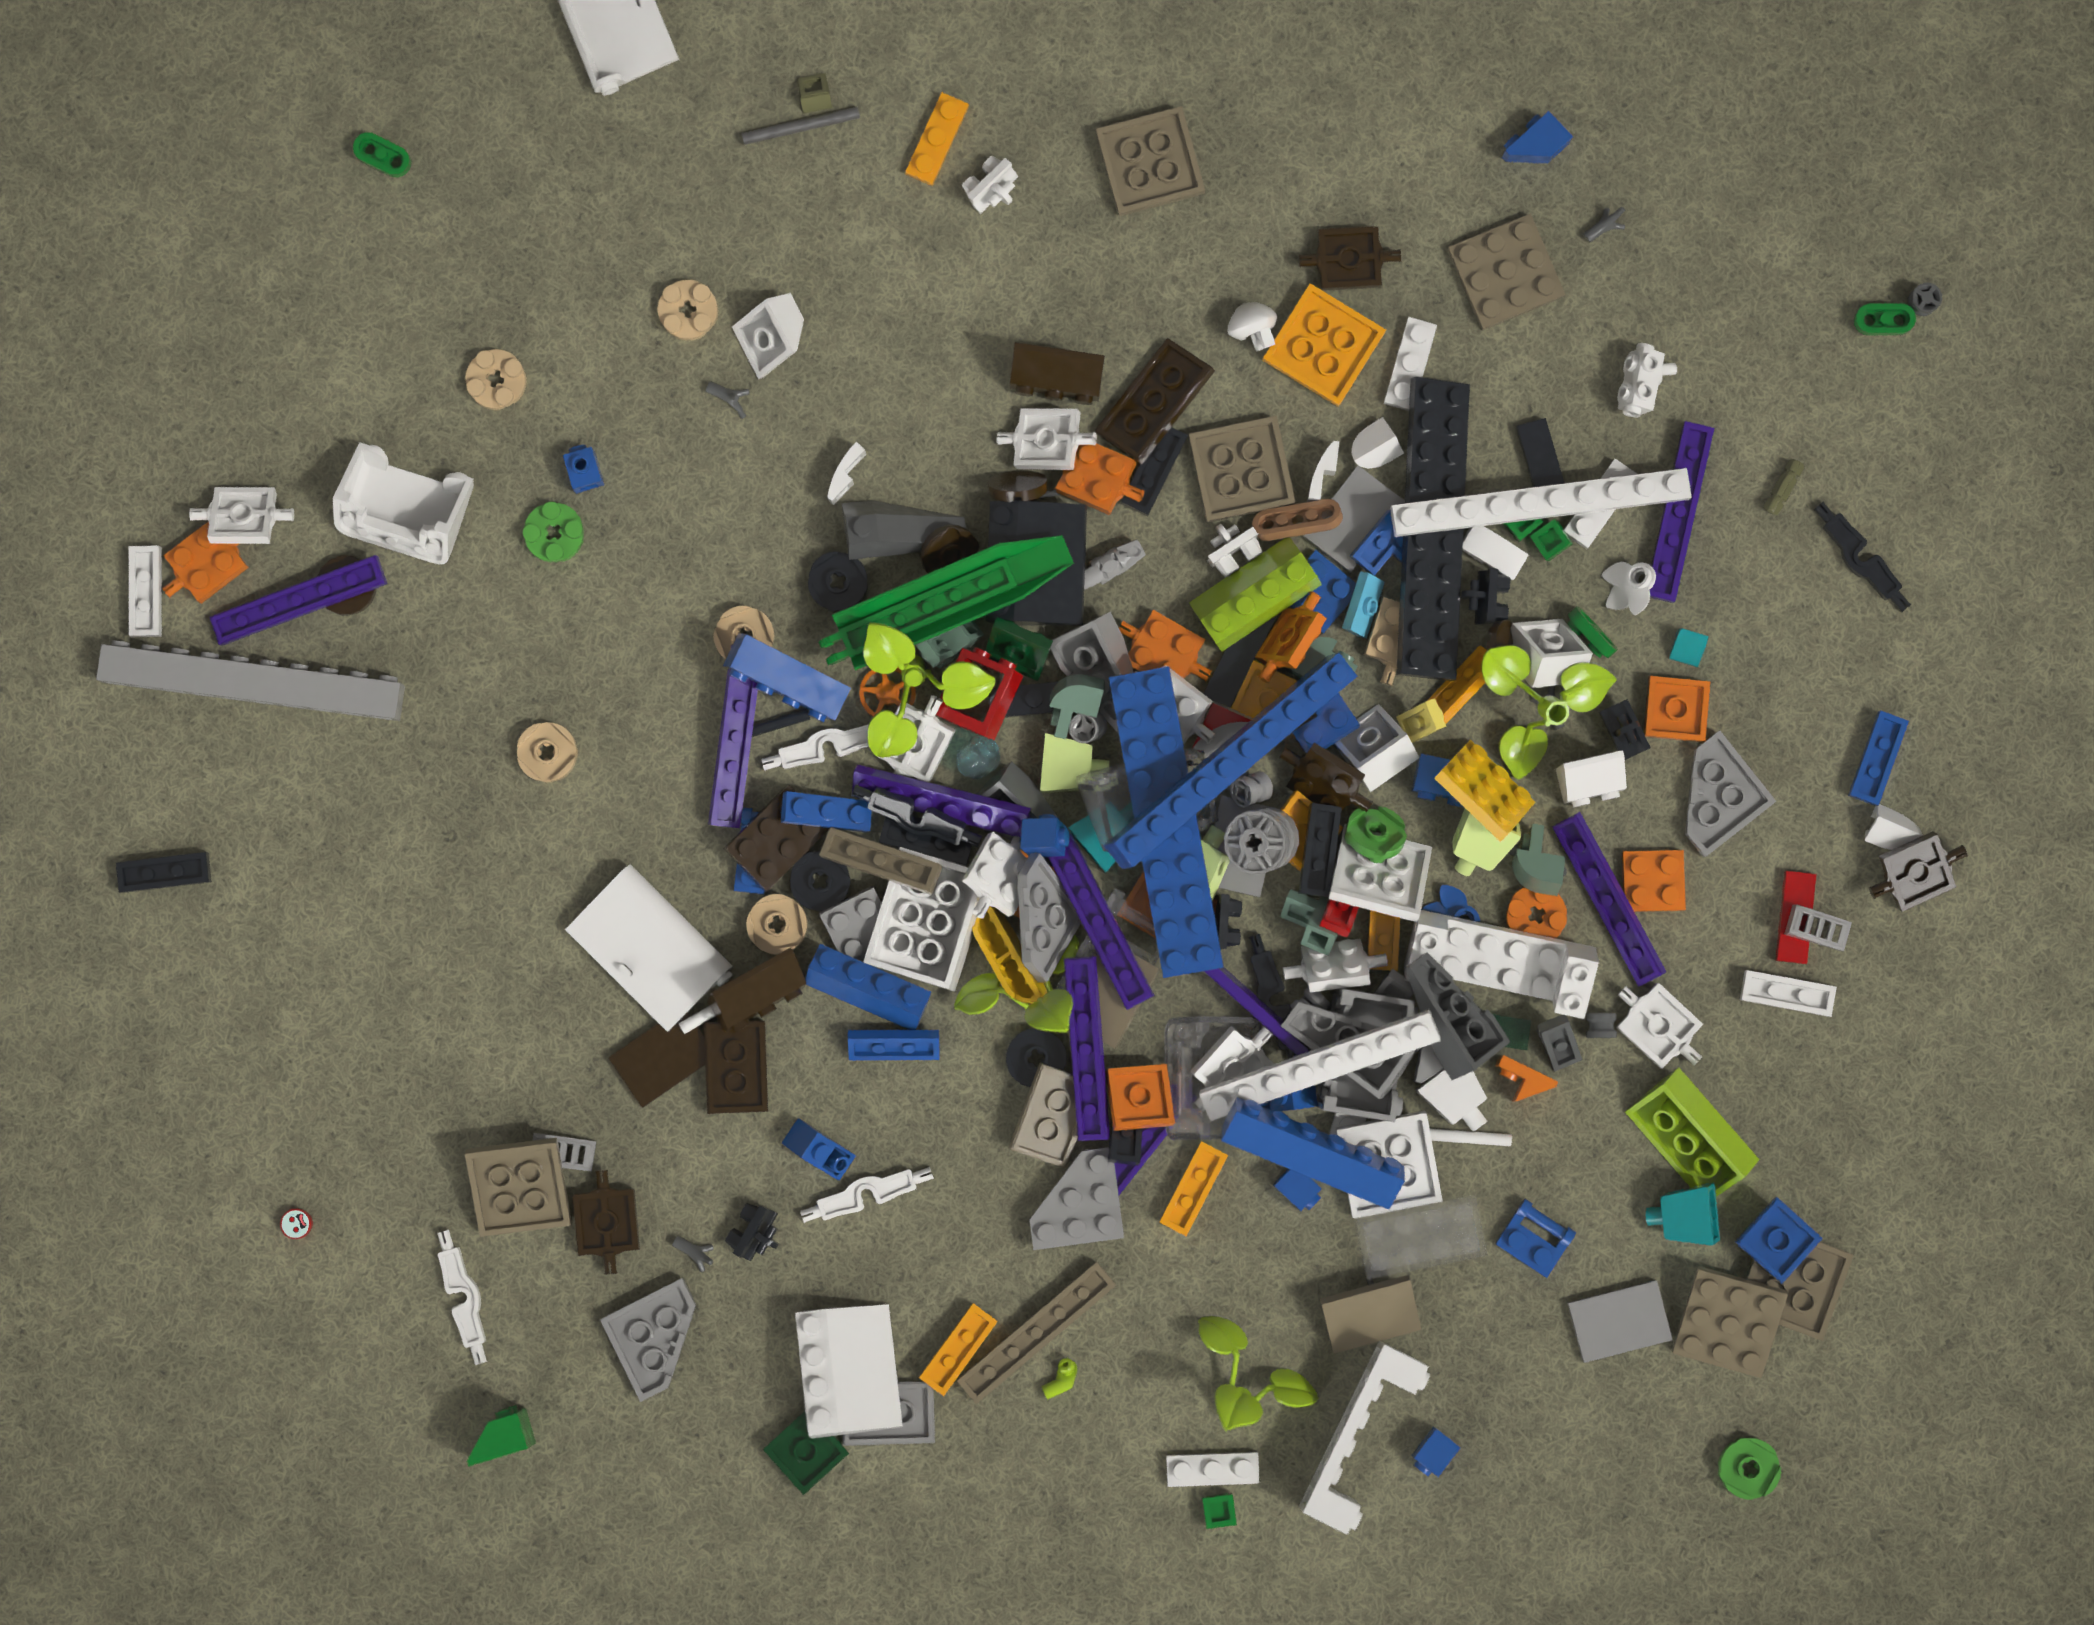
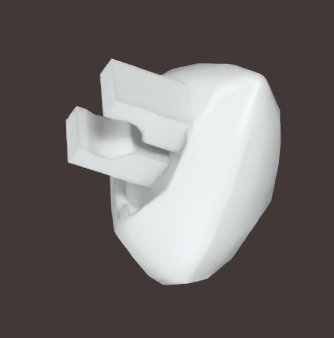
M1258 302L1243 303L1237 307L1230 319L1228 334L1241 341L1251 336L1256 351L1273 346L1275 342L1271 329L1276 323L1277 314L1273 309Z

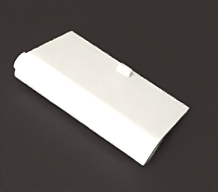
M558 0L596 93H602L604 96L613 94L619 90L620 85L679 60L655 0Z
M631 864L625 867L565 929L667 1032L674 1027L710 988L716 984L722 987L733 976L730 972L733 966Z

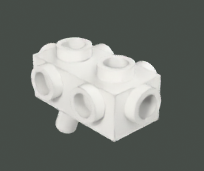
M1637 344L1636 350L1629 352L1624 362L1623 371L1625 376L1619 388L1617 399L1619 402L1618 409L1623 410V414L1629 417H1640L1642 414L1653 411L1658 385L1662 382V376L1675 375L1677 373V365L1675 363L1663 364L1665 354L1654 350L1655 347L1650 344Z

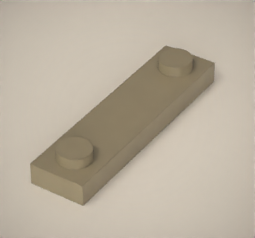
M832 827L829 829L819 854L824 859L930 895L933 893L943 868L939 863Z

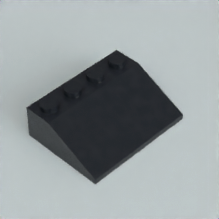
M990 501L988 548L999 543L1062 535L1074 564L1026 598L987 614V622L994 624L997 617L1004 620L1013 621L1018 626L1083 625L1087 505L1032 501Z

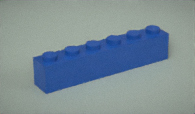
M1237 1097L1222 1125V1142L1390 1210L1405 1182L1404 1165H1401L1396 1159L1379 1156L1365 1146L1350 1144L1338 1135H1328L1317 1130L1316 1127L1309 1123L1294 1121L1280 1111L1273 1112L1265 1109L1250 1099L1243 1100Z

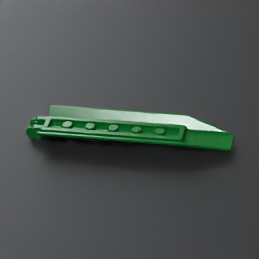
M1062 535L999 543L833 614L832 617L839 632L820 640L818 643L820 648H828L843 640L846 649L830 655L825 660L829 666L850 657L856 671L867 666L864 659V644L869 623H879L893 627L907 635L915 646L1026 598L1073 565L1074 562Z

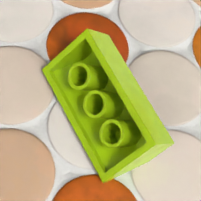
M1288 537L1190 601L1189 604L1222 652L1322 584L1292 539Z
M1679 1067L1659 1081L1625 1111L1629 1118L1690 1187L1715 1183L1716 1197L1745 1178L1760 1160Z

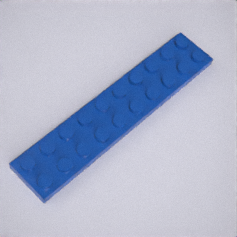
M1169 666L1109 677L1134 819L1189 773ZM1195 814L1142 859L1163 978L1224 967L1198 821Z

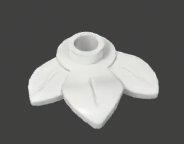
M1618 562L1608 567L1602 573V577L1614 586L1608 596L1606 607L1613 610H1622L1629 607L1633 615L1642 612L1649 603L1650 589L1656 580V573L1653 567L1643 562L1632 566L1625 562ZM1645 574V579L1639 583L1640 575Z

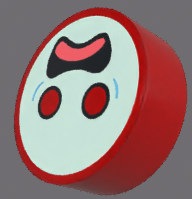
M299 1208L287 1211L282 1216L280 1222L283 1234L290 1239L306 1237L313 1226L310 1214Z

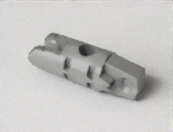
M1135 539L1113 547L1102 556L1089 561L1090 566L1085 568L1084 590L1098 583L1103 585L1109 582L1115 576L1126 572L1146 554L1139 541Z

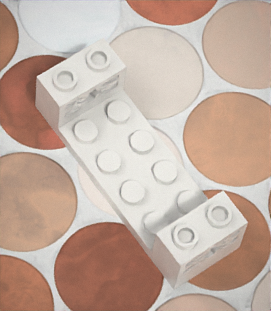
M1421 910L1418 922H1414L1404 963L1405 981L1410 982L1405 968L1423 954L1428 953L1453 976V980L1553 1001L1554 1013L1585 1019L1599 960L1596 947Z
M1381 1341L1378 1342L1300 1502L1299 1507L1303 1513L1347 1535L1350 1528L1353 1530L1357 1528L1363 1515L1360 1512L1361 1506L1355 1499L1329 1486L1330 1484H1337L1343 1471L1340 1468V1463L1344 1456L1349 1458L1356 1445V1440L1353 1438L1357 1428L1361 1430L1364 1428L1370 1415L1367 1412V1408L1371 1400L1376 1402L1383 1389V1385L1380 1383L1381 1379L1383 1378L1416 1394L1418 1389L1423 1390L1429 1380L1430 1374L1427 1373L1428 1366Z

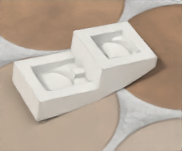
M1333 441L1321 457L1311 480L1307 502L1321 499L1323 475L1334 476L1337 466L1339 441Z
M857 442L843 457L832 478L827 496L832 505L854 485L853 479L847 474L866 456L865 449Z
M1484 526L1469 528L1463 538L1462 550L1480 563L1499 569L1498 573L1509 576L1511 580L1515 579L1529 556Z

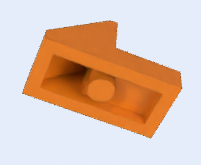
M1500 1055L1495 1065L1501 1069V1076L1514 1082L1518 1078L1522 1079L1512 1100L1513 1102L1555 1088L1558 1084V1081L1505 1055Z

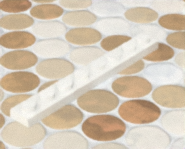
M1426 1010L1200 1090L1199 1095L1210 1121L1227 1116L1237 1097L1243 1100L1250 1099L1258 1104H1262L1439 1042L1440 1035L1430 1010Z

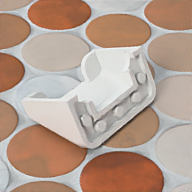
M359 442L333 496L334 525L338 531L349 537L434 564H445L453 550L473 490V478L461 472L447 474L443 482L388 465V458L383 449L376 445H367Z

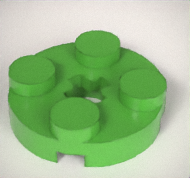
M550 501L538 506L529 514L523 529V537L528 549L538 559L545 562H560L569 560L580 550L584 540V528L581 518L571 507ZM557 525L561 526L559 529L561 537L559 539L555 537L551 540L547 539L549 534L547 528L549 526L553 528Z
M1379 806L1378 810L1369 809L1367 812L1361 808L1356 809L1349 817L1344 839L1356 852L1368 857L1371 862L1378 864L1401 852L1407 834L1404 831L1405 824L1402 818L1394 811ZM1379 830L1381 832V835H1375L1371 833V831L1375 832Z
M1741 1437L1729 1443L1722 1451L1718 1461V1476L1724 1487L1742 1499L1750 1500L1761 1496L1764 1497L1775 1489L1780 1480L1781 1466H1779V1459L1775 1450L1768 1443L1754 1437ZM1750 1460H1754V1467L1757 1469L1755 1475L1749 1473L1747 1477L1744 1476L1743 1463H1749Z

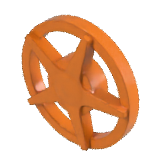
M897 667L895 671L901 674V670ZM870 670L863 678L859 690L860 701L864 710L874 717L878 712L882 711L885 705L895 704L899 707L901 703L899 690L904 688L903 681L896 684L888 680L887 674H882V682L877 687H865L871 676L877 673ZM910 687L911 698L908 704L913 706L916 689L915 687ZM864 692L876 695L879 702L876 712L872 711L867 705Z

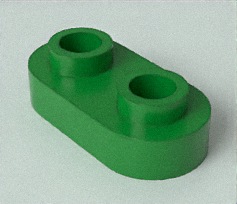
M370 132L362 133L354 140V154L362 163L395 178L404 176L410 170L411 158L404 148ZM369 145L375 147L372 154L365 153V148ZM395 158L401 159V164L398 167L391 166V162Z
M1902 303L1866 304L1854 316V326L1857 331L1868 336L1904 335L1914 327L1916 322L1914 310L1909 305ZM1901 316L1903 318V325H1897L1894 322V317ZM1864 317H1872L1873 325L1865 324Z
M1576 606L1568 613L1570 621L1567 624L1578 636L1582 633L1590 641L1588 647L1597 657L1601 658L1604 655L1606 658H1610L1618 650L1612 640L1580 607Z

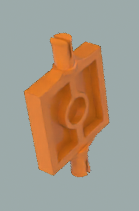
M1097 443L1096 445L1078 446L1074 470H1063L1062 476L1055 487L1056 493L1108 515L1111 514L1115 504L1123 496L1140 502L1142 500L1141 497L1143 498L1144 490L1129 485L1130 476L1137 465L1136 460Z
M209 522L205 523L163 555L172 566L176 576L175 579L162 587L163 591L171 598L172 595L184 587L202 604L249 568L240 556L239 548L237 547L239 544L209 543L207 537Z
M1309 592L1302 606L1294 609L1287 608L1282 612L1256 654L1255 658L1262 664H1266L1260 675H1258V678L1263 682L1269 683L1276 670L1281 667L1296 669L1304 661L1306 652L1313 640L1320 635L1321 627L1326 618L1321 613L1313 611L1321 599L1315 592Z
M1155 610L1152 611L1147 622L1139 629L1123 620L1121 625L1131 630V632L1122 627H1119V630L1122 634L1132 639L1131 650L1128 654L1133 668L1141 672L1162 668L1167 665L1183 679L1192 673L1205 680V682L1207 681L1208 676L1199 672V670L1208 675L1211 674L1212 670L1197 663L1198 652L1206 639Z

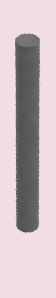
M858 107L844 109L742 133L743 142L746 145L859 119L860 115Z

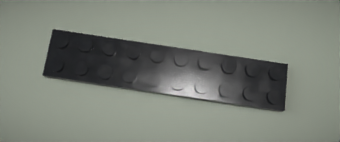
M1422 377L1411 379L1405 504L1465 496L1470 384ZM1463 529L1403 536L1396 675L1444 681L1456 680Z

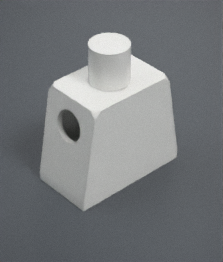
M1443 1069L1415 1090L1451 1125H1454L1463 1118L1474 1132L1487 1122L1486 1118L1477 1108L1487 1097L1473 1071L1451 1080L1445 1069Z

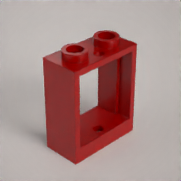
M974 647L971 652L962 648L956 662H975L1003 674L1004 677L983 722L953 710L944 701L941 703L936 716L994 741L1023 675L1015 670L1017 665L1000 658L997 663L989 659L991 654Z

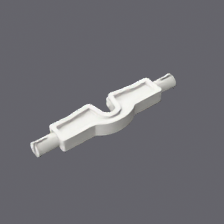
M869 725L847 731L839 729L821 730L813 734L806 742L781 748L778 755L761 758L762 764L769 763L763 765L764 771L783 766L787 770L802 765L822 763L825 760L823 744L827 741L834 744V749L839 757L868 748L867 732Z
M929 1166L913 1173L910 1169L884 1178L877 1176L860 1178L851 1183L845 1191L819 1199L817 1201L818 1205L800 1210L801 1216L813 1212V1214L803 1217V1222L806 1223L821 1216L823 1220H828L839 1215L862 1211L864 1204L861 1193L864 1189L872 1191L873 1197L878 1204L913 1191L917 1187L916 1184L934 1179L933 1174L920 1177L931 1172V1168Z
M450 1230L437 1233L443 1251L438 1253V1258L442 1269L445 1291L448 1294L464 1292L467 1295L465 1303L452 1308V1315L460 1331L464 1347L471 1348L475 1365L487 1362L482 1343L486 1342V1337L479 1316L481 1296L478 1286L467 1275L460 1248H454Z

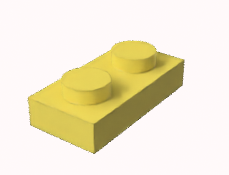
M1435 698L1396 717L1400 727L1407 733L1412 743L1446 727L1443 712Z

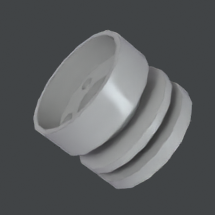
M1274 807L1257 808L1236 816L1228 825L1224 836L1225 851L1230 862L1239 870L1248 874H1263L1276 870L1290 862L1299 846V831L1294 820L1286 812ZM1261 838L1262 844L1254 845L1253 839Z

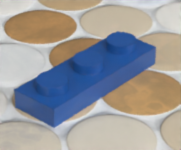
M1881 710L1878 711L1848 796L1874 806H1879L1909 723L1908 720Z
M786 791L783 792L781 823L869 832L872 810L868 809L869 802L864 800Z
M848 1030L849 1060H940L939 1030Z

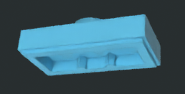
M1360 571L1342 626L1343 629L1358 637L1367 639L1374 614L1378 609V601L1385 583L1384 581L1370 573Z

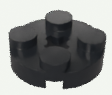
M828 552L820 556L810 569L808 580L809 592L820 607L830 612H840L859 604L868 590V576L863 564L859 559L849 560L847 553ZM835 574L838 577H846V580L843 582L844 588L840 590L837 587L831 588L830 586L833 582L832 576Z
M815 851L803 855L794 864L790 883L793 896L802 906L821 912L842 902L847 897L851 880L847 866L824 859L819 855L820 851ZM816 873L820 876L825 873L828 876L826 888L818 887L815 889L813 887L815 883L813 876Z
M1030 1028L1020 1032L1011 1041L1006 1053V1064L1011 1076L1021 1085L1031 1088L1038 1069L1034 1063H1028L1027 1060L1028 1057L1032 1056L1031 1051L1037 1049L1039 1054H1045V1059L1041 1063L1064 1070L1067 1061L1065 1047L1062 1041L1050 1031Z

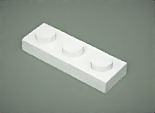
M1408 317L1384 404L1409 411L1410 381L1414 377H1423L1437 328L1436 324Z
M1614 459L1600 479L1637 475V473L1617 459ZM1616 509L1575 514L1564 531L1568 537L1585 549H1588Z
M129 546L130 637H162V547Z
M1745 970L1740 1000L1832 1017L1837 987Z
M1258 1452L1166 1455L1168 1487L1259 1484Z

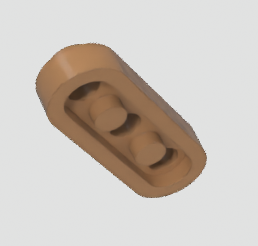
M1323 499L1260 511L1253 518L1252 526L1258 533L1257 537L1259 539L1271 541L1332 530L1342 522L1343 513L1340 505L1335 500Z

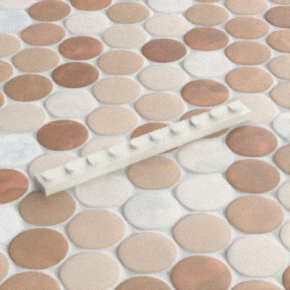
M1687 468L1398 504L1392 505L1390 511L1394 537L1684 501L1692 497Z

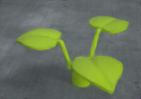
M879 623L868 624L864 644V659L867 666L881 674H890L899 667L904 682L898 715L889 710H882L869 723L867 732L868 744L875 756L884 758L901 755L915 745L918 736L916 725L910 719L903 718L909 688L921 685L925 678H928L938 689L944 690V703L954 709H969L978 705L993 689L995 685L994 676L989 675L973 663L963 661L950 664L942 673L943 684L940 683L931 674V670L925 669L924 660L920 656L915 655V646L907 635L887 625Z
M1504 645L1489 648L1485 652L1481 671L1488 688L1498 695L1509 696L1518 685L1539 702L1537 710L1543 720L1530 722L1527 728L1521 725L1512 726L1504 732L1500 739L1499 753L1501 759L1515 779L1519 780L1530 773L1541 761L1547 750V734L1542 729L1534 727L1543 725L1549 727L1551 724H1563L1569 716V708L1577 712H1588L1601 703L1608 690L1617 681L1612 673L1592 663L1581 662L1573 664L1561 675L1560 682L1564 691L1560 693V700L1555 696H1545L1543 698L1521 681L1529 675L1531 670L1530 658L1524 650L1517 646Z
M1076 935L1073 936L1054 969V974H1060L1065 971V958L1076 957L1079 945ZM985 973L968 981L958 993L954 1003L955 1010H960L970 1015L981 1014L990 1010L997 1003L999 993H1003L1026 1009L1024 1017L1031 1027L1051 1032H1068L1073 998L1064 989L1052 990L1049 979L1048 982H1045L1048 993L1043 998L1039 997L1037 1002L1029 1005L1010 997L1003 987L999 986L1000 981L996 974Z
M1207 1316L1198 1320L1201 1340L1211 1351L1223 1355L1230 1354L1231 1352L1233 1354L1230 1383L1220 1385L1214 1395L1216 1410L1225 1431L1258 1422L1263 1415V1409L1259 1400L1271 1391H1274V1397L1279 1403L1289 1407H1305L1318 1401V1394L1312 1385L1302 1375L1290 1369H1277L1273 1371L1269 1378L1272 1385H1267L1255 1397L1246 1388L1235 1387L1240 1357L1238 1350L1245 1349L1248 1345L1244 1331L1234 1322L1222 1317Z

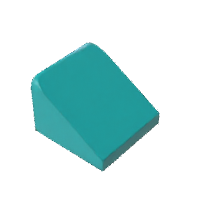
M1679 628L1675 635L1669 659L1698 667L1709 636Z

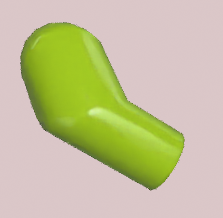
M1070 1358L1060 1360L1056 1379L1041 1386L1047 1400L1070 1390L1074 1386L1077 1365Z

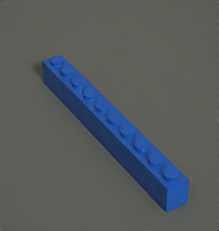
M1339 652L1326 656L1106 842L1104 847L1122 869L1133 868L1357 677L1355 672Z

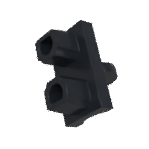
M1488 568V570L1478 571L1477 580H1470V590L1461 591V598L1469 600V610L1475 611L1474 625H1487L1508 619L1509 607L1507 604L1497 603V593L1504 594L1509 592L1511 578L1499 574V569Z
M1628 699L1599 712L1616 750H1623L1624 760L1651 748Z
M1230 894L1215 895L1212 904L1220 948L1227 949L1229 946L1240 945V929L1228 928V918L1241 916L1242 901L1230 898Z
M746 1203L740 1213V1218L749 1222L748 1227L744 1233L733 1228L725 1239V1242L734 1249L733 1254L752 1261L756 1252L763 1255L768 1246L777 1249L779 1243L772 1239L777 1228L772 1226L778 1213L761 1205L758 1207Z

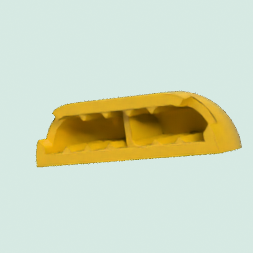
M989 906L984 918L977 917L975 925L972 926L974 937L1005 992L1022 1003L1032 1004L1037 1002L1039 997L1043 998L1048 993L1044 983H1038L1022 963L1021 942L1003 913L997 908Z

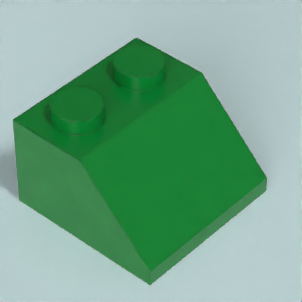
M517 1405L494 1413L495 1418L487 1422L467 1459L468 1467L526 1450L536 1444L526 1408L518 1410Z

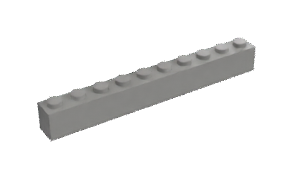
M112 640L111 645L101 644L96 680L102 683L400 721L405 685L397 682L398 677L380 675L379 680L368 679L367 673L350 671V675L345 676L338 675L337 669L320 667V672L308 671L309 666L290 663V668L278 667L279 662L271 660H261L259 665L249 663V658L231 656L230 661L219 659V654L201 652V656L197 657L190 656L189 650L171 648V653L159 652L160 647L147 644H142L141 649L130 648V643Z

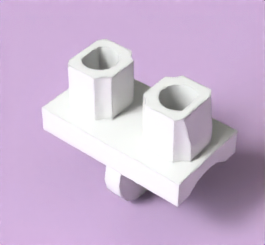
M990 156L982 166L987 176L981 182L976 177L971 176L962 184L970 202L980 214L990 204L995 207L1000 201L1007 205L1013 201L1008 193L1015 187L1013 182L1018 178V175L1013 170L1011 162L1006 158L1001 161L994 156Z
M1219 524L1215 527L1219 535L1210 540L1214 548L1222 543L1225 545L1210 554L1207 561L1212 568L1216 566L1225 577L1229 576L1239 569L1231 555L1241 550L1248 562L1262 554V549L1257 541L1258 533L1254 527H1251L1232 540L1231 537L1240 532L1238 527L1233 525L1226 530L1222 524Z

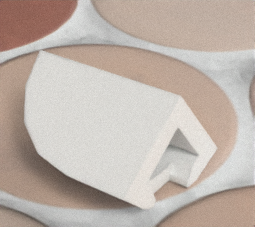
M1383 417L1367 426L1357 435L1351 452L1354 461L1360 467L1367 469L1385 465L1404 454L1395 434Z
M1879 804V806H1875L1871 815L1875 820L1870 829L1865 832V841L1881 848L1893 850L1921 837L1923 834L1920 828L1906 816Z

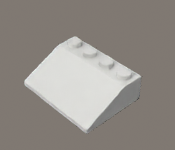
M900 847V851L939 863L943 868L932 895L892 881L888 882L863 962L955 992L973 937L972 926L975 925L977 918L976 915H973L972 911L979 901V897H977L975 892L962 882L968 867Z
M889 1304L795 1313L809 1437L819 1438L903 1427Z

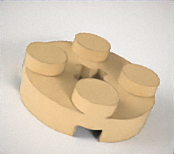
M681 280L668 285L663 290V294L658 302V316L667 332L677 339L686 341L696 340L703 337L716 323L718 305L708 286L695 280ZM687 302H690L692 307H696V312H692L690 318H685V314L680 312V308L684 307Z
M500 349L479 352L470 362L465 377L469 394L479 405L491 410H501L516 403L522 397L527 382L522 364L513 354ZM495 372H500V377L504 379L503 384L498 383L496 387H491V381L488 380V377L494 375Z
M749 606L733 607L723 613L716 625L714 643L724 659L727 658L731 645L734 644L738 633H740L739 630L745 628L746 632L752 631L753 638L773 648L775 634L772 623L758 609Z
M545 722L530 726L522 733L517 744V760L522 771L530 778L545 783H551L566 777L574 768L578 757V749L574 737L566 728L556 723ZM553 745L555 748L552 752L554 757L542 760L540 758L542 755L541 746L550 747Z
M772 894L761 898L752 907L747 917L746 926L749 938L760 950L772 955H778L790 947L792 950H795L803 942L807 933L808 921L804 909L794 899L782 894ZM779 916L781 921L786 922V926L781 928V933H776L775 929H769V923L773 922V917Z

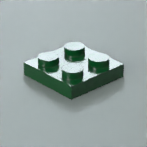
M997 617L985 651L991 654L990 660L998 663L1000 658L1017 665L1015 670L1020 674L1039 681L1053 640L1046 638L1041 633L1022 628L1013 621Z
M806 1410L763 1449L803 1495L849 1454L835 1436L809 1437Z

